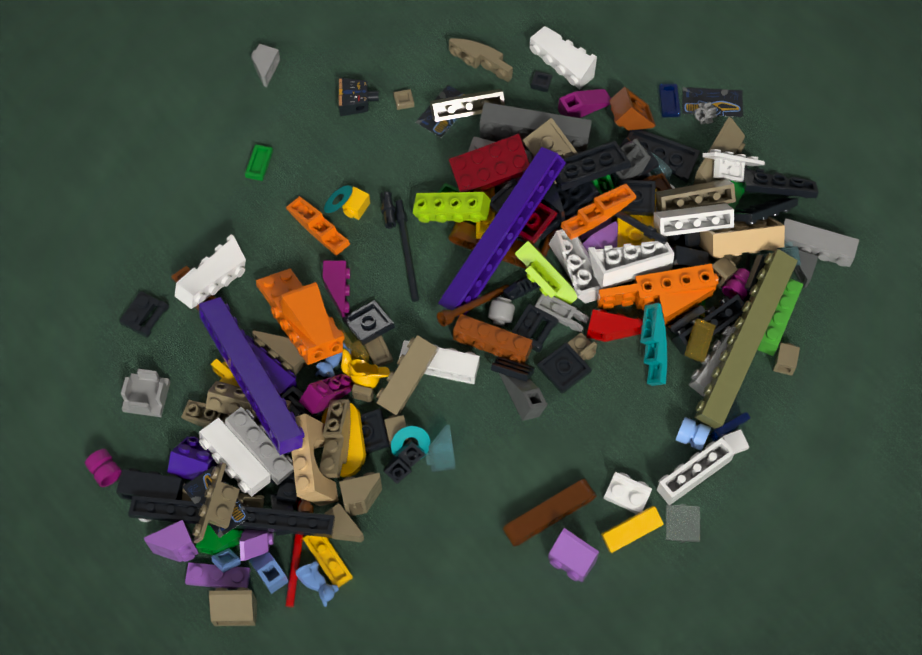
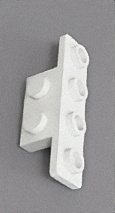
M711 149L710 153H703L704 158L714 159L713 178L722 180L728 179L734 182H744L745 165H765V161L758 160V157L750 156L746 158L744 154L734 155L733 152L721 153V150Z

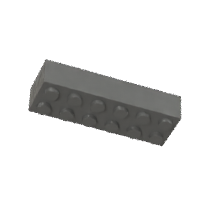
M484 102L480 118V138L497 142L519 134L521 140H523L548 119L552 118L575 150L581 153L587 151L592 120Z

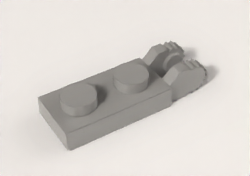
M542 293L535 304V307L551 314L559 320V323L569 326L577 332H582L583 326L572 320L573 316L583 323H587L589 317L578 311L577 308L554 296L551 298L549 295L545 296Z

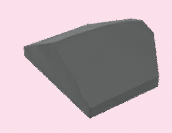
M638 139L625 143L621 147L631 162L630 168L616 172L621 180H629L642 173L651 158Z

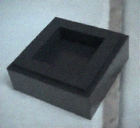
M536 71L531 83V89L548 93L553 75Z

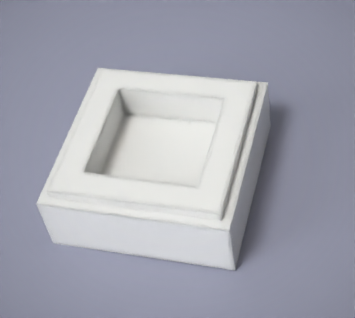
M741 430L722 437L735 454L749 449V445Z

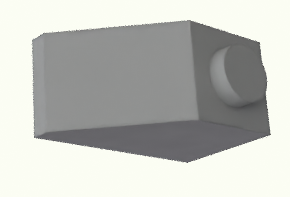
M259 44L257 49L252 52L251 59L263 86L267 87L280 62V55L278 49Z

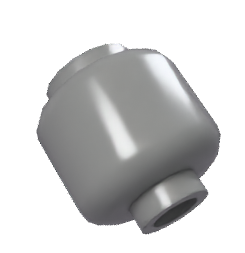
M497 297L496 300L491 302L488 317L493 320L494 325L504 326L505 323L512 322L515 306L511 303L512 300Z

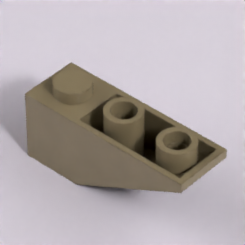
M259 331L252 332L254 344L258 348H264L271 359L275 358L281 362L282 367L286 371L289 370L296 375L307 364L289 338Z

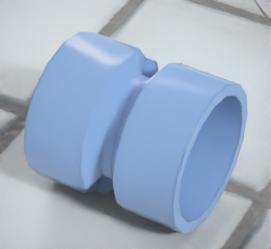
M685 417L676 441L683 444L690 443L691 447L702 451L711 427L704 424L696 425L694 420Z

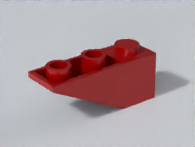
M593 309L586 338L607 342L639 335L642 332L643 319H633L623 314H611L605 310Z

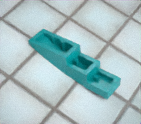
M655 303L645 305L640 343L646 344L644 364L649 365L647 384L651 386L666 384L667 375L665 322L661 304Z

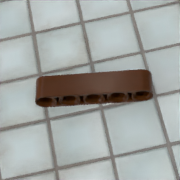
M455 222L449 235V240L452 243L473 250L480 240L476 239V226L466 222ZM515 240L502 261L526 269L527 266L515 255V252L525 243Z
M582 479L511 521L502 530L513 547H516L590 503L597 495L587 480Z

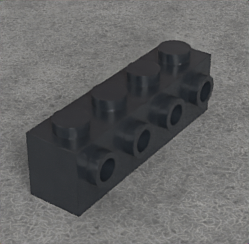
M738 294L731 298L726 296L719 301L720 305L718 307L712 306L704 312L706 314L704 317L700 318L698 316L692 320L690 327L686 329L684 326L675 332L677 336L671 340L681 355L691 352L743 314L742 307L744 302Z

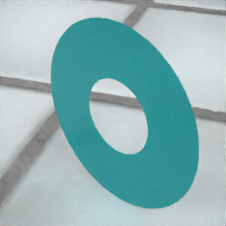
M347 185L335 191L326 201L324 212L332 213L341 208L350 198L352 187ZM339 194H344L343 199L338 204H332L335 197Z
M416 426L402 428L392 439L391 450L394 456L403 447L405 439L409 437H414L418 440V446L425 451V454L428 453L430 448V438L427 432Z

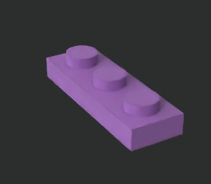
M188 563L185 584L228 589L248 588L251 570L246 567H234L223 573L216 565Z

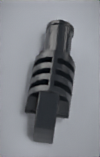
M524 276L503 290L504 298L514 300L523 297L537 289L539 285L536 282L530 281L527 276Z

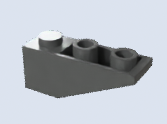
M499 373L522 421L539 417L547 406L540 389L530 379L522 381Z

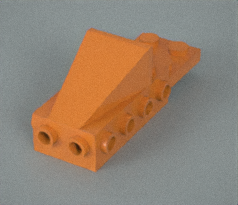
M712 264L635 276L634 284L599 290L597 305L598 308L608 310L616 305L630 306L635 302L637 309L644 310L645 305L660 303L666 326L706 298L712 297L719 283L718 275L714 273Z
M291 268L256 280V286L272 307L273 317L276 318L282 330L285 331L307 365L343 352L344 334L342 330H338L334 319L326 313L316 282L303 286Z

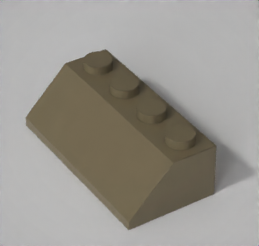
M728 117L710 150L718 149L721 150V153L733 152L734 155L742 153L746 145L743 143L745 135L732 118ZM704 158L697 170L693 185L722 180L713 178L714 159Z

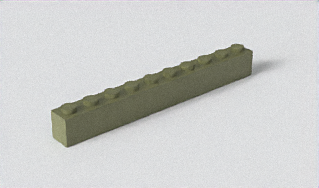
M777 249L766 256L764 269L762 268L757 275L758 282L751 288L749 292L751 297L743 305L742 311L744 312L735 322L734 327L736 329L727 340L728 346L719 357V366L711 374L713 379L704 389L703 393L705 396L703 400L696 406L697 413L694 418L714 429L723 426L798 260Z

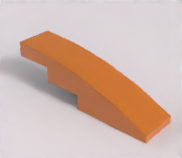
M627 184L619 186L595 197L594 203L579 209L577 216L561 222V228L572 240L621 211L636 199V195Z
M300 196L286 207L310 234L336 256L350 245L349 240L340 234L335 226L323 217L319 210Z

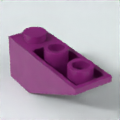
M605 89L575 91L559 98L558 111L563 116L581 118L611 105L609 101L611 98Z
M323 261L324 286L341 318L346 316V313H349V302H346V296H350V285H347V279L351 277V270L347 268L346 261Z
M343 373L311 383L299 402L311 414L324 411L329 407L330 400H339L351 392L354 382L351 377Z

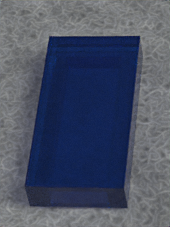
M660 84L659 94L662 118L680 117L677 84Z
M745 412L715 429L710 437L713 441H716L747 423L751 417Z

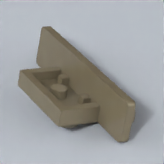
M222 462L217 467L215 466L211 472L210 478H212V483L205 491L206 502L199 510L198 515L201 516L199 524L195 525L192 533L194 535V543L203 540L208 523L224 529L229 526L240 489L221 482L226 463Z

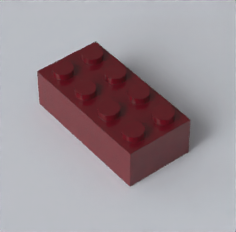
M519 134L449 159L460 192H481L512 179L520 178L530 165Z

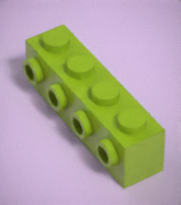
M484 192L416 193L413 214L420 222L424 223L429 221L441 223L446 221L459 223L463 221L480 222L488 219L491 200Z

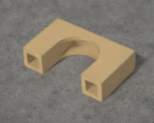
M307 414L296 416V424L298 427H302L305 435L302 448L291 451L297 497L319 506L337 502L336 482L322 475L314 457V449L323 447L326 438L323 436L325 424Z

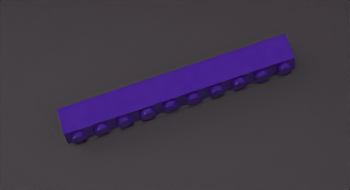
M543 147L540 148L438 302L444 309L453 310L479 296L566 164L558 153Z
M221 297L200 303L199 317L279 455L302 448L303 438L305 437L302 427H298L293 412H289L285 399L280 397L276 384H272L269 372L263 369L260 357L254 354L252 344L247 342L244 331L239 329L237 319L230 314L228 304H224Z

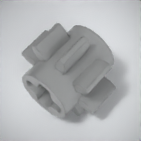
M711 102L699 103V108L694 110L695 119L699 120L700 124L713 123L712 118L717 117L716 107L712 106Z

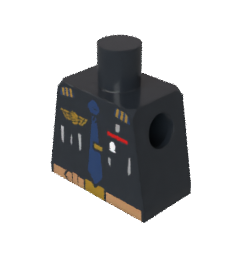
M339 78L340 116L368 112L369 102L379 101V91H368L367 81Z

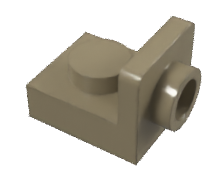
M582 333L568 342L583 360H590L596 354L597 344L595 342L591 343Z

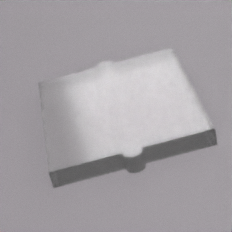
M685 504L666 505V540L681 541V543L685 541L700 542V507L685 506Z

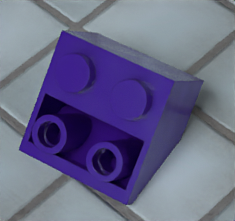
M187 436L171 451L167 473L192 481L211 467H217L218 464L213 459L209 449L205 450L200 445L198 438Z

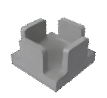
M138 369L137 374L131 373L130 377H125L121 396L124 399L122 411L162 417L170 379L161 378L156 371Z

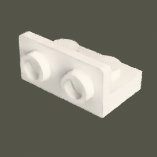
M615 472L603 499L638 514L643 511L652 488L645 482H637L630 479V476L625 473Z

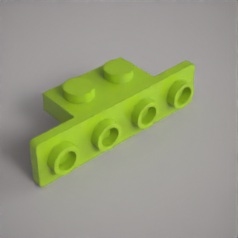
M527 241L515 252V255L527 266L525 271L527 272L526 276L533 283L536 282L540 286V291L545 296L549 295L551 298L555 296L569 305L578 298L574 287L530 241Z

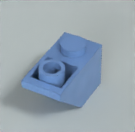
M269 552L249 560L271 594L288 583L286 575Z

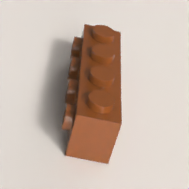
M463 314L459 316L453 329V340L519 363L526 364L532 350L533 340Z

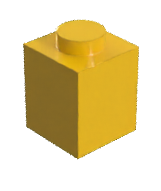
M353 186L350 198L342 206L344 214L359 220L370 205L369 194Z

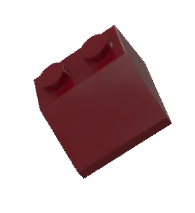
M540 202L518 237L526 242L530 241L532 244H535L558 213Z

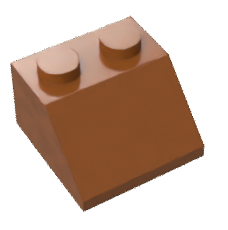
M623 87L609 100L612 107L611 111L615 117L614 121L619 127L623 126L627 130L654 128L656 126L649 105L628 88Z

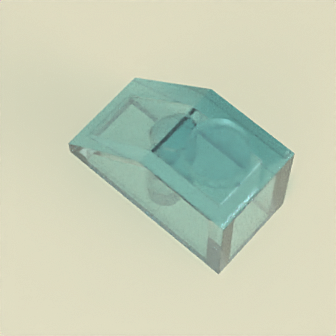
M446 425L429 445V453L425 454L427 466L431 465L432 472L455 469L450 425Z

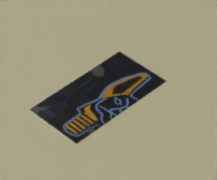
M447 85L435 100L465 94ZM429 106L415 123L442 138L458 118L435 122L432 119L431 106Z
M683 87V114L695 115L694 110L699 108V103L711 102V105L716 107L717 116L743 117V90Z
M214 466L182 486L199 510L206 502L207 497L204 495L207 487L212 483L210 476ZM237 499L228 528L224 529L211 523L209 525L220 538L251 516Z

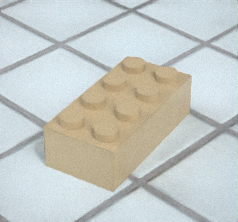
M770 216L766 220H757L755 224L734 221V228L700 232L699 247L709 252L714 258H723L724 255L728 254L739 256L744 252L759 253L760 250L776 251L777 248L784 247L785 225Z

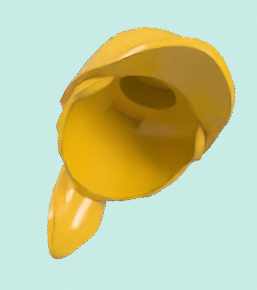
M343 349L341 369L345 375L351 377L355 385L372 389L378 385L380 378L390 375L389 368L378 367L376 364L371 365L359 359L352 360L351 354L346 349Z

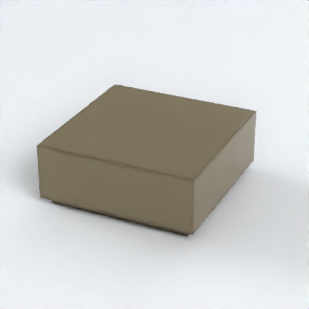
M411 89L393 92L397 110L414 107Z
M353 385L352 394L354 399L372 402L374 397L373 389Z

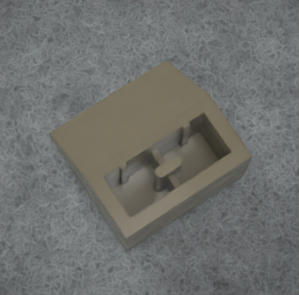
M369 472L364 474L363 477H347L339 482L345 511L350 517L367 513L382 491L380 473Z
M239 587L228 591L227 588H216L215 591H209L210 615L214 626H256L257 599L252 590Z

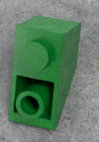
M207 525L204 538L196 543V548L200 553L215 555L240 544L243 532L239 528H234L219 538L212 527Z

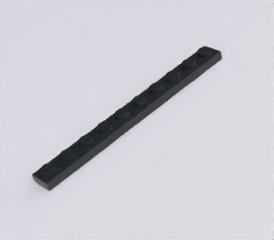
M132 496L128 512L130 518L168 522L183 520L184 523L199 524L201 517L198 515L199 509L193 501ZM244 507L251 517L235 527L239 529L332 538L335 515Z

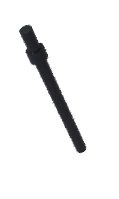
M397 200L395 202L397 209L396 220L400 227L412 302L419 301L406 224L408 221L407 213L404 212L403 201Z
M623 211L615 214L616 217L643 232L644 236L649 239H655L663 245L666 244L668 238L658 233L654 227L646 226Z

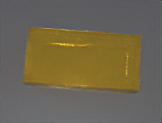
M696 319L684 356L704 362L716 325Z

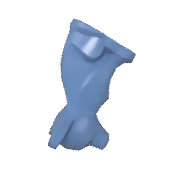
M343 343V349H346L351 354L350 350ZM342 352L325 358L324 362L318 363L316 365L318 370L315 375L329 378L335 376L333 368L338 366L342 360Z
M317 561L300 567L295 572L296 576L306 587L319 592L320 599L324 607H326L327 601H330L334 597L335 592L339 590L338 586L326 583L325 577L318 571L319 564Z

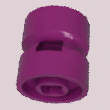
M739 268L733 274L731 279L722 287L725 297L729 296L731 298L738 294L742 301H744L748 296V291L744 287L750 271Z
M106 449L94 452L85 461V466L89 472L94 474V479L100 487L113 484L121 476L122 470L116 462H113L112 456Z

